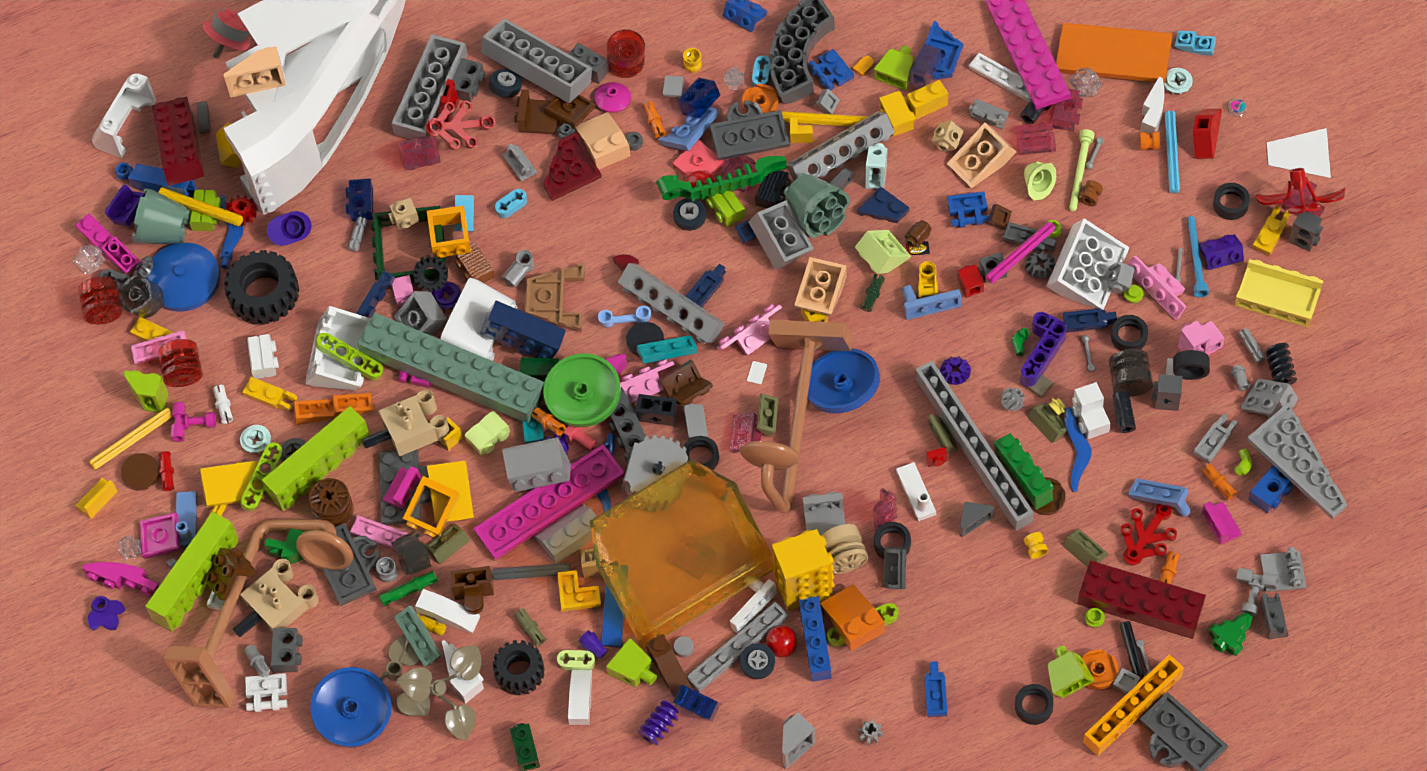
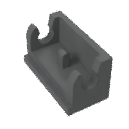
M884 547V587L887 589H906V547Z
M1276 593L1271 598H1269L1268 594H1262L1260 605L1268 640L1288 637L1279 593Z

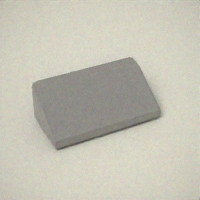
M689 404L684 406L689 439L695 436L708 437L703 405Z

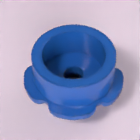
M125 162L118 164L115 170L117 178L127 180L129 172L133 167Z

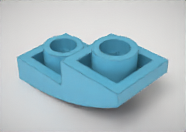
M1178 31L1175 48L1190 53L1213 56L1216 38L1215 36H1197L1196 31Z
M455 195V206L464 205L468 232H473L474 195ZM462 223L454 224V231L463 232Z

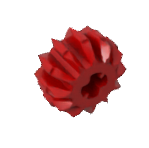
M237 195V199L231 197L230 203L226 204L227 211L243 217L242 223L244 226H246V222L252 223L253 218L257 216V205L252 198L248 199L246 195L243 198Z

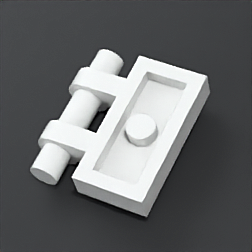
M285 673L273 674L267 677H246V697L254 698L253 703L246 704L247 711L255 710V712H262L265 709L276 711L280 710V708H287V699L279 700L280 695H287V676ZM272 696V701L261 702V697Z

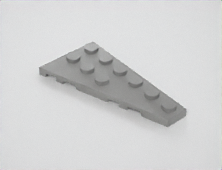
M1290 402L1248 436L1247 441L1332 520L1346 509L1347 503L1337 485L1332 481L1328 469L1323 465L1319 453L1301 426V421L1292 410Z

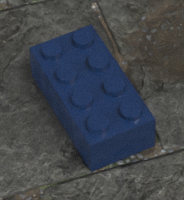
M495 300L486 314L479 333L483 334L487 339L501 342L506 347L516 348L522 354H530L536 358H553L561 346L566 330Z

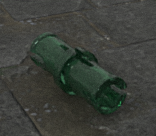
M878 274L873 275L870 286L865 290L866 295L860 306L862 310L866 311L868 308L867 312L872 311L876 299L880 296L879 291L885 281L882 275H879V278H877Z

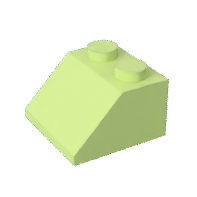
M889 230L867 231L855 246L860 257L866 260L871 270L877 274L889 273L911 257Z

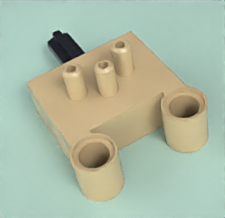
M425 389L413 397L379 410L385 430L363 438L362 444L364 448H369L391 439L400 457L433 442L443 441L444 437L450 433L447 419L442 415L433 417L430 423L427 422L424 415L433 414L437 410V405L433 392Z
M277 560L268 572L240 594L243 602L252 613L233 628L234 633L238 637H242L260 621L272 633L273 628H286L306 610L314 608L318 604V596L313 586H302L298 591V596H296L284 584L289 582L294 575L288 560ZM285 568L287 569L286 572H284V573H279L280 570L285 569ZM309 594L312 595L311 598H309V599H304V597H305L306 595H309Z

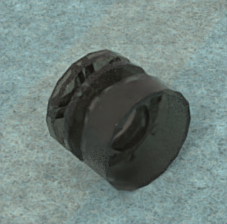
M1126 349L1113 354L1109 358L1108 364L1110 374L1112 375L1111 382L1114 393L1127 391L1131 397L1144 394L1153 388L1152 373L1149 370V355L1146 351Z

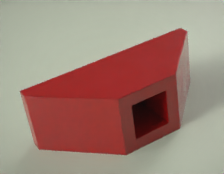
M1221 108L1203 109L1195 115L1192 132L1196 159H1214L1222 114Z

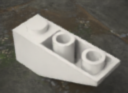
M443 640L442 645L448 673L451 676L457 673L450 665V658L457 649L452 643L448 645ZM479 673L469 681L464 680L460 675L450 680L454 692L465 704L484 689L482 683L484 679Z

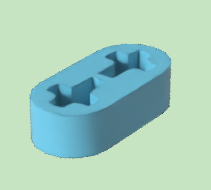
M759 56L756 58L752 74V85L756 87V84H769L771 73L769 57ZM762 63H765L764 69H761ZM760 76H763V80L758 82Z
M515 189L504 196L495 205L496 214L500 218H507L527 204L526 192L522 189Z

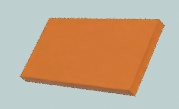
M1063 22L1056 65L1060 73L1156 82L1161 77L1163 78V83H1166L1173 33Z

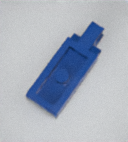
M938 661L930 662V673H925L927 717L947 716L944 672H939Z

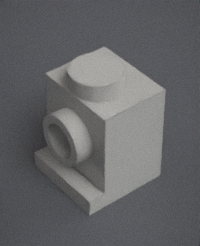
M1117 261L1109 266L1108 270L1111 272L1108 276L1109 283L1107 288L1119 294L1128 290L1131 286L1135 268L1121 261Z

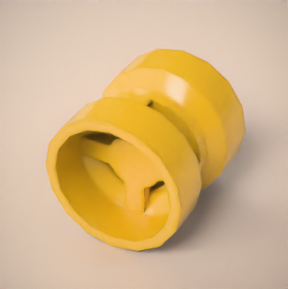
M688 48L684 51L685 70L689 73L698 72L702 67L700 51L696 48Z
M1041 532L1031 533L1024 538V543L1029 548L1028 553L1031 559L1040 558L1049 552L1047 545L1043 544L1044 537Z

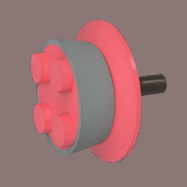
M229 8L217 10L213 20H207L203 23V29L206 34L218 42L213 57L219 59L225 46L235 50H247L249 48L250 42L247 38L249 31L234 10Z

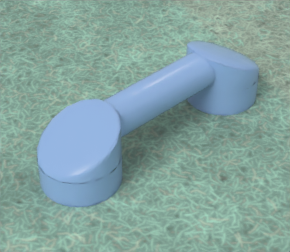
M647 306L638 307L636 314L613 316L609 310H602L598 314L599 323L607 328L617 323L648 322L651 318V310Z

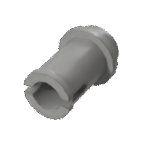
M1236 365L1231 368V376H1234L1238 390L1243 391L1248 389L1250 384L1245 375V368L1242 365Z

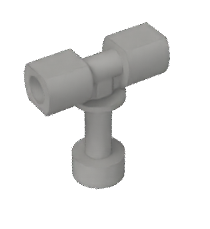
M1239 568L1237 581L1248 584V587L1251 588L1248 602L1243 603L1241 613L1248 612L1253 617L1257 616L1259 607L1255 604L1258 592L1263 591L1264 587L1277 589L1280 580L1279 575L1264 572V575L1254 574L1253 570Z

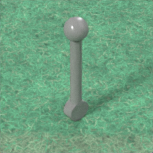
M1102 137L1097 138V145L1094 149L1091 159L1089 162L1086 163L1087 169L1093 168L1092 163L1095 159V156L1099 150L1100 145H1103L1104 139Z
M1179 248L1175 279L1181 282L1180 269L1183 248Z
M1084 335L1082 341L1085 344L1088 359L1087 370L1094 372L1095 366L1092 364L1088 344L1089 337Z
M1138 640L1136 642L1137 647L1140 649L1145 667L1147 669L1146 675H1148L1151 672V669L1145 651L1143 649L1144 642L1142 640Z

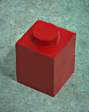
M976 264L972 266L967 265L958 270L957 280L966 298L984 292V281Z

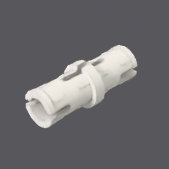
M219 385V392L217 386H215L212 390L221 422L227 424V416L230 423L233 421V416L230 410L231 403L227 399L224 385Z

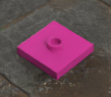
M176 512L140 521L141 551L144 559L180 550V536L176 530L179 516Z

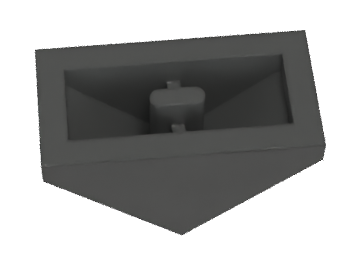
M964 502L960 536L964 537L993 518L994 507L992 505Z

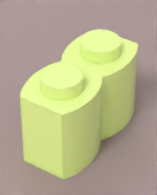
M492 411L478 424L473 426L465 434V438L482 456L489 454L494 449L496 443L506 440L510 429Z

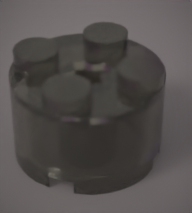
M133 276L127 279L121 287L123 289L122 293L119 294L121 307L138 317L147 319L155 315L165 304L161 287L144 277Z
M417 530L401 536L391 543L395 553H397L399 558L401 557L398 562L405 575H413L432 567L426 547L418 538L421 536Z

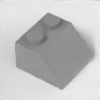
M414 291L394 315L397 322L431 336L436 334L448 320L429 291Z
M799 712L794 716H789L783 725L782 755L783 767L785 769L790 767L816 743L815 728Z

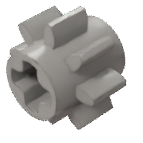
M1008 387L1002 392L1001 403L1008 411L1014 409L1018 411L1023 407L1022 403H1024L1025 396L1020 389Z
M874 719L867 723L863 721V728H858V733L862 734L860 741L865 740L868 746L874 742L878 744V737H883V732L879 731L881 723H874Z

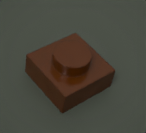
M994 204L988 222L1001 229H1006L1012 211L999 204Z

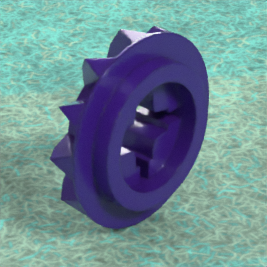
M446 282L443 288L439 287L438 291L433 289L432 295L440 308L443 310L446 308L453 309L461 295V290L455 283ZM444 291L450 295L449 301L444 298Z
M951 356L943 361L940 366V373L947 383L959 385L968 380L971 374V367L966 359L964 360L960 356ZM952 367H954V368L959 367V372L955 371V372L953 373V372H952Z

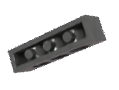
M621 390L620 400L615 410L609 416L610 422L608 423L612 433L616 432L618 436L616 441L619 448H624L626 452L624 453V458L628 464L633 449L630 446L634 443L642 442L646 435L625 391ZM617 413H623L622 416H615ZM624 429H631L629 432H623Z

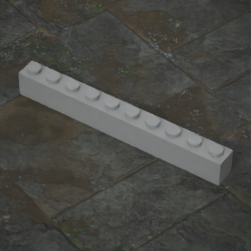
M930 361L915 370V380L1015 531L1032 523L1034 512L934 362Z

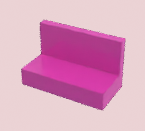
M412 466L409 470L401 467L382 500L404 509L422 477L419 470Z
M1211 501L1203 504L1202 514L1220 545L1242 536L1240 529L1224 502L1214 506Z

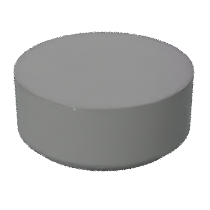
M686 636L677 638L674 642L675 653L679 657L690 656L694 651L693 641Z

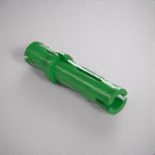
M432 570L420 577L415 576L413 580L379 596L383 605L386 606L411 593L421 592L423 588L438 582Z

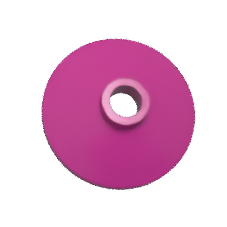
M609 82L601 85L596 90L594 100L601 110L614 113L624 110L630 104L631 93L623 84Z

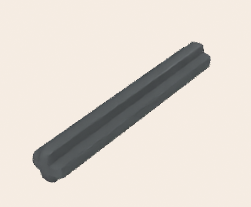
M564 563L494 568L492 575L494 580L558 576V572L571 570L570 564Z

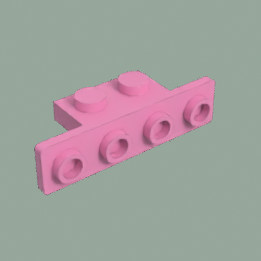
M1133 256L1128 263L1129 266L1135 268L1133 278L1175 320L1179 319L1186 309V305L1177 296L1182 295L1185 288L1160 263L1148 268L1137 256Z
M780 304L767 306L764 309L765 313L760 316L757 314L750 318L748 325L745 327L741 325L734 330L735 334L731 337L727 335L719 340V345L715 348L717 351L723 350L734 341H737L744 354L749 355L771 339L768 334L770 325L768 317L781 309L782 306Z
M664 359L657 362V366L650 369L647 366L640 369L637 375L633 376L631 373L621 377V388L625 391L630 404L638 400L639 394L653 395L664 390L657 372L674 365L673 361Z

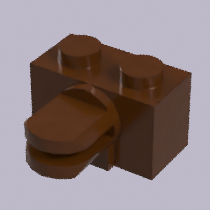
M490 566L450 571L451 588L455 600L464 599L467 613L471 615L481 613L484 608L483 596L494 595V583Z

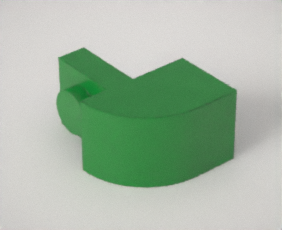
M290 528L286 542L267 538L265 548L271 556H281L282 559L288 560L290 564H295L303 559L297 550L296 541L305 531Z

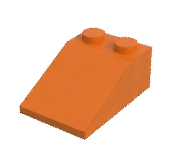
M854 584L820 603L821 608L850 651L885 633V622L874 606Z

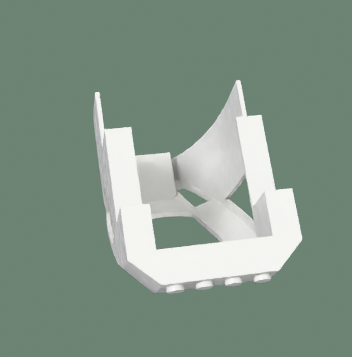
M262 0L237 13L258 46L225 62L227 70L229 71L257 50L276 46L286 86L243 95L254 113L247 116L243 111L241 112L242 119L223 128L227 140L243 165L245 175L240 177L242 186L248 196L253 199L260 213L265 215L268 212H273L276 208L296 196L328 162L349 130L371 90L391 46L406 0ZM303 46L302 48H300V49H298V50H296V51H294V52H292L291 54H289V55L286 56V54L290 53L291 51H293V50H295V49H297V48ZM360 80L325 141L317 145L313 134L314 127L322 118L337 93Z

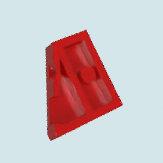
M447 79L446 81L448 92L446 96L442 95L436 118L442 112V107L445 103L452 102L455 108L458 107L459 98L454 80ZM447 105V110L451 111V107ZM448 114L444 122H450L453 114Z

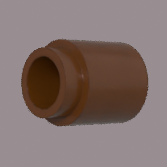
M924 220L916 222L905 234L907 245L915 248L920 247L930 235L931 226Z

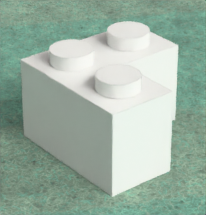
M1097 382L1075 389L1071 409L1073 416L1078 417L1081 433H1085L1087 439L1108 433L1110 421L1104 411V397Z

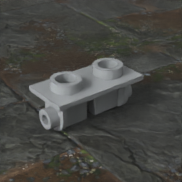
M976 98L968 110L970 112L969 116L1000 129L1004 128L1009 112Z
M509 144L506 147L507 152L502 155L521 181L538 173L519 146Z

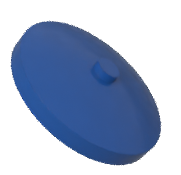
M194 243L172 244L160 250L153 257V268L145 279V286L151 299L160 307L176 312L190 311L202 306L213 297L220 283V269L213 254L205 247Z
M858 349L832 351L823 355L812 364L808 391L809 402L818 410L827 413H844L861 407L873 397L879 387L880 371L876 361L868 353Z
M357 667L341 668L326 675L316 686L310 706L313 723L321 736L332 744L346 748L361 747L377 739L389 723L392 708L390 694L383 681L372 672Z

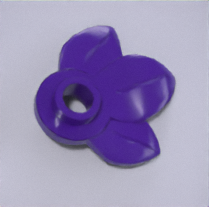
M104 596L96 597L91 604L92 611L88 615L89 627L93 631L101 625L108 630H116L119 625L118 615L125 612L124 605L118 600H109ZM102 604L105 605V607H103L102 609H99V606H100V605H102Z

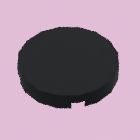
M637 323L627 333V347L632 354L638 355L637 345L663 341L664 333L655 323Z

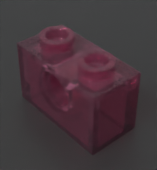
M1069 89L1071 99L1055 103L1052 122L1053 129L1074 131L1075 124L1079 125L1080 114L1077 111L1082 109L1083 98H1080V90Z
M429 135L398 143L400 159L405 171L441 163L438 144L434 136Z

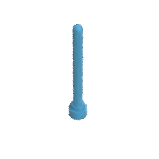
M1189 216L1187 222L1196 279L1193 292L1195 297L1201 298L1209 295V288L1203 280L1195 218Z

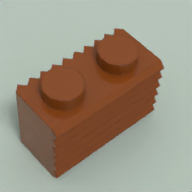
M475 242L470 244V253L456 255V260L454 261L459 270L463 269L465 271L464 277L467 281L469 278H474L485 283L495 277L493 268Z

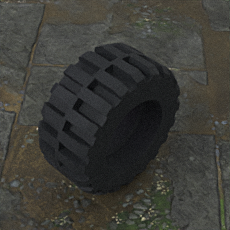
M260 250L259 253L252 251L249 252L250 255H242L239 257L240 260L238 262L234 261L231 264L232 269H228L227 277L224 279V289L231 309L234 310L238 317H242V320L246 322L251 320L252 324L257 325L259 322H262L263 325L269 324V321L273 320L276 322L279 321L281 316H287L289 314L288 310H293L295 307L294 302H297L299 297V284L291 263L286 261L284 256H277V253L273 251L269 253L266 250ZM272 278L278 281L276 288L266 296L252 297L245 293L248 286L257 279Z

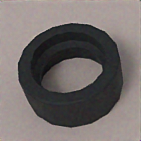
M1231 182L1219 186L1214 195V211L1218 216L1227 220H1236L1243 217L1248 211L1249 192L1238 183ZM1225 194H1235L1242 199L1243 203L1239 208L1230 209L1223 206L1220 199Z
M1124 315L1114 322L1111 331L1112 343L1118 350L1125 353H1135L1141 350L1146 345L1148 339L1147 324L1143 319L1135 315ZM1124 326L1136 327L1140 330L1141 337L1135 342L1124 341L1118 335L1119 329Z
M1186 350L1177 353L1173 357V373L1175 376H1183L1182 379H1201L1210 372V357L1202 351Z
M695 436L684 444L688 456L687 463L690 464V472L703 475L716 468L719 462V451L714 440L706 436ZM700 446L707 447L712 452V458L704 464H696L689 458L692 449Z
M894 521L880 525L874 534V549L877 555L884 559V548L881 545V538L889 532L899 533L904 538L902 547H906L907 555L911 547V535L907 527Z
M1039 684L1026 685L1016 695V714L1023 722L1030 725L1044 723L1053 712L1054 699L1046 687ZM1031 694L1039 695L1045 699L1046 708L1040 714H1029L1023 709V699Z

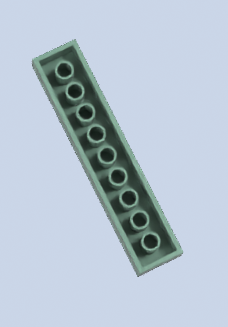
M374 313L357 342L360 352L378 362L528 424L532 419L531 413L535 414L533 410L539 407L544 398L543 381L377 313Z

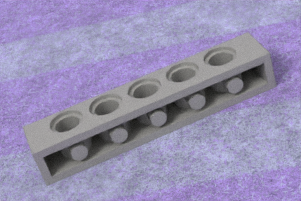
M878 111L787 163L786 166L793 181L801 173L820 178L827 175L829 170L841 167L844 164L843 162L848 159L857 158L860 152L867 151L870 146L888 140L890 135L895 132L887 114ZM874 128V134L870 136V131ZM859 137V142L855 145V139ZM843 146V152L839 154V149ZM828 155V160L824 163L823 159ZM812 164V170L808 172V166Z
M628 263L618 281L623 286L622 289L630 294L633 292L637 295L639 301L645 304L649 303L654 311L660 314L664 313L669 321L675 324L679 323L684 331L690 334L694 333L697 335L696 338L702 343H714L725 325V322L637 264ZM640 280H642L643 287L641 289L638 286ZM655 290H657L658 296L656 299L653 297V293ZM670 300H672L673 306L671 309H669L668 302ZM684 310L688 312L686 319L683 317ZM700 319L703 322V326L701 329H699L698 322Z

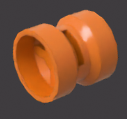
M1153 131L1151 134L1139 132L1140 151L1147 150L1148 148L1159 150V131Z

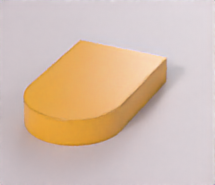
M870 56L863 57L853 67V70L864 76L873 66V58Z

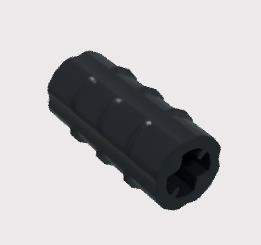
M1120 391L1112 395L1120 433L1135 431V417L1133 416L1129 392Z

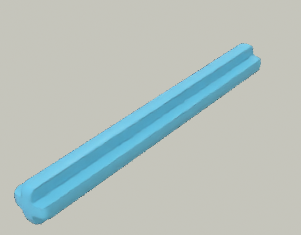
M1172 110L1165 112L1169 192L1178 193L1180 185L1175 112Z

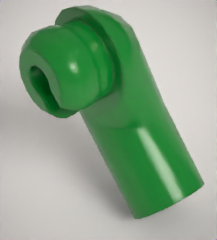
M1021 328L1012 337L1011 341L1016 356L1025 354L1023 343L1029 336V330L1026 328Z

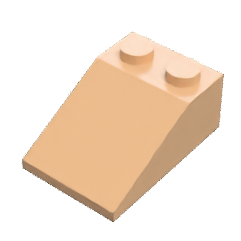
M276 46L257 50L223 74L230 98L286 86L283 67Z
M608 112L580 123L575 128L598 169L630 157L629 144L621 129Z
M984 123L947 164L973 188L1003 167L1017 151L991 126Z
M810 257L794 307L831 316L847 277L846 265Z

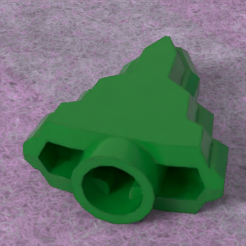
M1246 612L1237 615L1232 620H1224L1219 624H1212L1207 628V631L1213 638L1211 641L1213 647L1220 653L1226 650L1228 653L1237 656L1243 649L1242 643L1246 640L1245 632L1250 628L1253 617Z

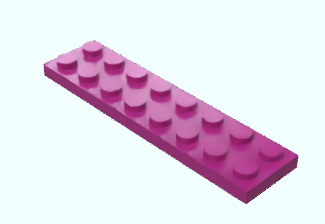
M985 0V4L1035 109L1071 99V93L1026 1Z
M602 444L571 465L570 481L533 489L473 528L474 532L496 561L623 478L625 472L604 444Z

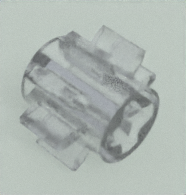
M731 67L730 71H725L724 84L729 85V90H737L738 86H743L744 73L739 72L740 68Z
M133 535L130 537L123 536V539L117 542L119 547L117 551L119 555L124 554L125 560L128 558L136 559L138 552H142L139 547L141 545L140 540H135Z

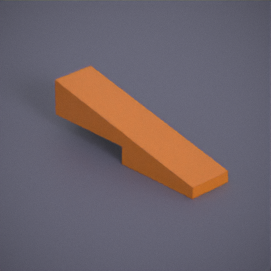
M371 393L333 395L332 399L294 401L295 425L335 419L349 406L358 414L373 412Z

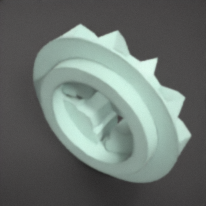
M1172 68L1167 71L1166 83L1163 84L1166 87V91L1169 90L1172 94L1179 93L1181 95L1185 91L1188 92L1190 87H1192L1193 79L1187 70ZM1175 77L1180 81V86L1175 82Z
M252 425L242 432L240 443L245 451L251 454H260L271 443V435L264 426ZM256 436H258L260 441H257L256 444H254L252 439H255Z

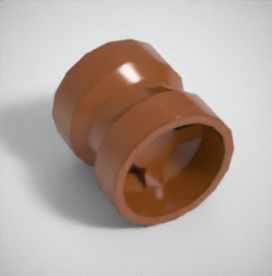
M1088 180L1084 185L1085 190L1079 196V200L1087 206H1095L1098 202V196L1103 191V187L1096 181Z

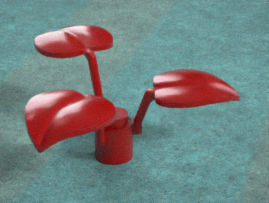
M1295 168L1289 170L1290 180H1288L1287 193L1274 195L1256 194L1257 201L1262 205L1277 204L1290 198L1293 186L1295 190H1299L1302 205L1289 208L1288 213L1302 214L1318 211L1321 208L1318 203L1305 205L1303 195L1305 184L1313 197V202L1330 203L1340 201L1344 198L1346 190L1344 187L1337 192L1316 197L1308 177L1305 176V169Z

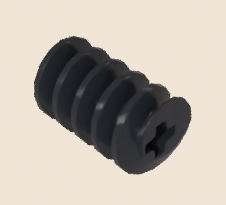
M1288 343L1272 345L1265 353L1273 378L1272 381L1290 385L1294 384L1297 378L1294 377L1296 375L1295 370H1292L1294 369V364L1291 363L1293 359L1289 356L1291 352L1287 350L1289 348Z

